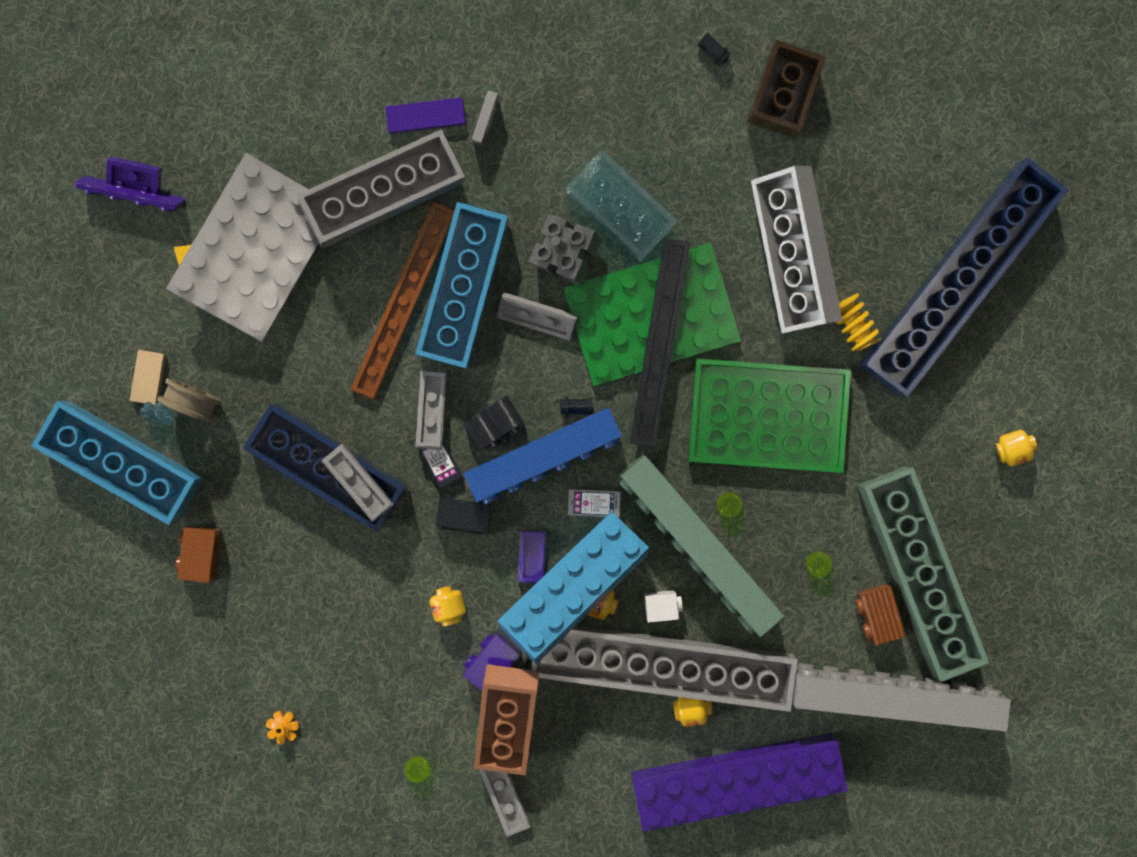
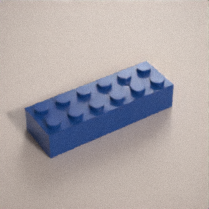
M608 407L463 474L475 501L479 502L482 500L486 504L497 499L500 496L498 492L506 489L508 493L522 488V482L529 478L532 482L546 477L545 471L551 468H555L557 472L570 466L569 460L579 457L581 461L594 455L593 449L602 446L605 450L619 444L617 439L622 437Z

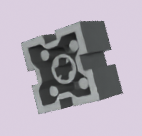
M548 214L541 230V234L545 239L542 245L536 243L529 263L540 271L554 276L558 274L564 280L583 286L591 268L586 263L588 257H596L603 238L595 230L578 224L574 228L567 220Z

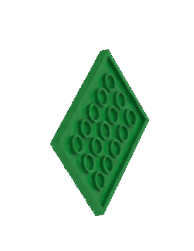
M711 243L689 249L670 363L741 341ZM661 258L587 280L583 286L574 284L563 288L570 313L578 315L575 329L593 387L642 371Z
M695 359L688 462L844 473L851 370Z

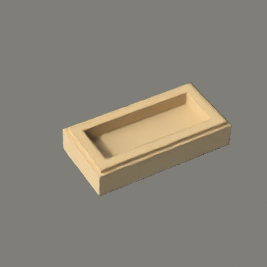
M138 350L130 401L158 405L159 401L157 399L160 396L166 354Z

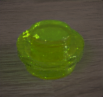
M725 492L717 499L716 506L721 515L732 518L741 512L743 503L740 496L736 493Z
M813 552L806 560L807 571L815 577H824L832 569V560L824 552Z
M414 756L405 764V775L412 782H423L429 776L430 764L424 757Z

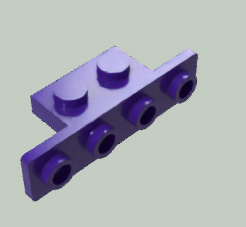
M112 156L107 159L106 180L84 176L75 181V188L82 189L87 194L109 195V198L113 200L127 199L134 201L135 204L140 206H158L161 210L167 212L175 211L185 204V198L161 193L162 168Z

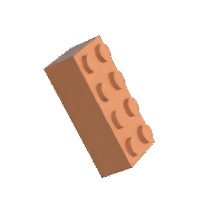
M487 664L482 689L474 769L526 775L539 671Z

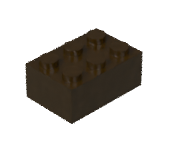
M776 40L770 50L746 122L795 139L801 132L826 56Z

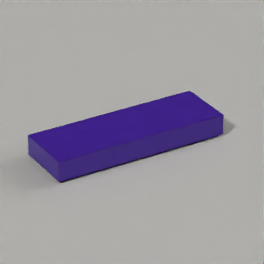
M462 97L385 106L389 134L466 125Z

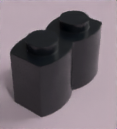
M505 396L463 423L479 450L485 447L489 451L500 443L498 438L505 433L510 437L521 430L520 424L524 420L509 397Z

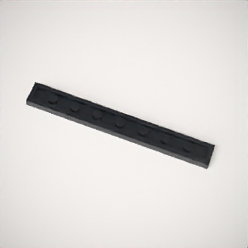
M664 238L629 444L656 448L690 242Z

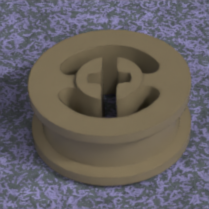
M172 378L166 379L165 382L168 384L164 396L158 397L157 400L160 403L190 417L213 423L214 417H212V413L216 405H221L222 400L184 382Z

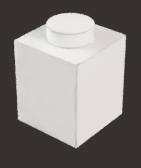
M674 590L644 593L647 622L679 619L678 612H683L681 596H676Z

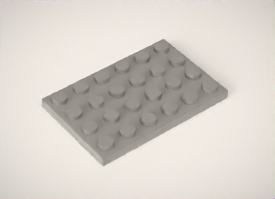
M245 153L166 289L262 342L319 244L297 198V194L308 189Z

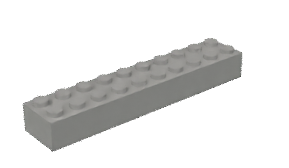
M576 625L537 664L532 661L531 670L539 671V678L791 712L798 659L789 653Z

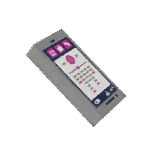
M487 91L472 137L474 146L480 148L484 146L499 101L498 93Z
M569 489L568 515L606 517L613 512L619 517L620 491Z

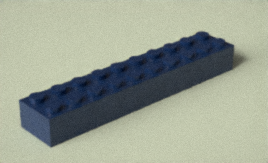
M1028 157L1016 163L859 367L899 398L908 397L1069 189Z

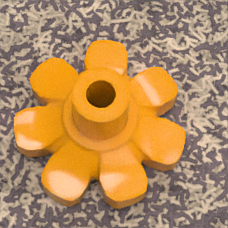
M281 711L275 712L273 714L274 719L270 718L266 722V727L271 729L267 736L269 739L277 737V744H284L286 738L289 741H293L297 736L294 731L299 729V722H292L294 717L292 712L288 711L284 716Z

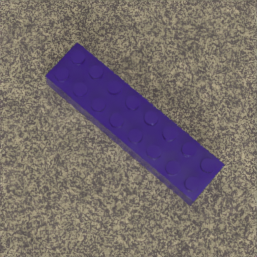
M832 733L631 772L642 832L848 791L838 740Z

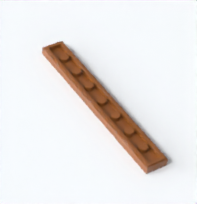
M433 201L350 390L372 400L376 399L447 238L455 210Z

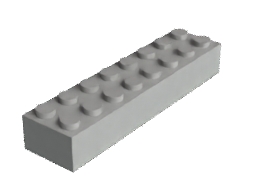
M799 663L796 670L792 704L798 709L1006 732L1008 729L1011 700L1003 696L1002 691L993 689V686L989 684L977 683L976 687L967 686L966 682L951 680V684H944L935 678L929 677L925 681H916V677L910 675H900V679L890 678V674L884 672H875L874 676L865 675L864 671L849 669V673L839 672V668L824 666L823 670L813 669V665Z

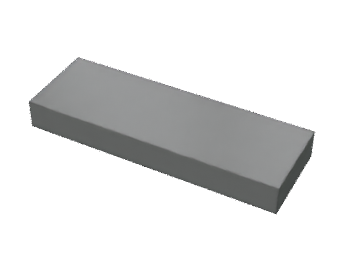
M503 292L496 318L570 341L578 315Z
M421 371L416 449L442 450L447 372Z
M344 444L338 446L322 460L324 465L372 522L394 505Z
M480 770L506 836L510 837L531 828L510 773Z

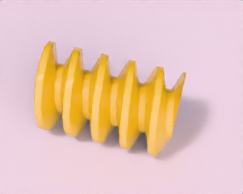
M859 293L839 302L842 321L837 322V324H846L841 331L842 334L851 333L850 337L846 340L847 343L856 342L855 346L851 349L852 352L860 351L882 339H874L879 333L878 329L870 330L874 321H865L869 312L859 311L865 304L863 302H854L860 296Z

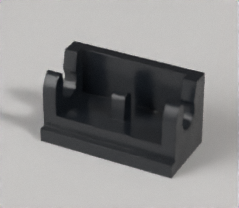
M440 497L435 526L437 529L488 535L491 504Z

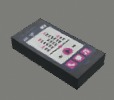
M444 440L442 450L418 449L439 489L463 477Z

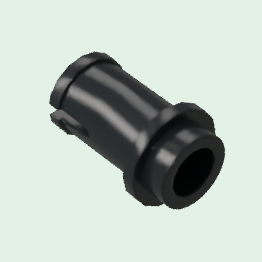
M709 33L705 34L697 45L714 60L713 63L715 65L718 63L722 66L731 55L728 51L729 48L727 46L724 48Z
M565 396V399H560V414H565L566 417H569V414H592V399H569L568 396Z

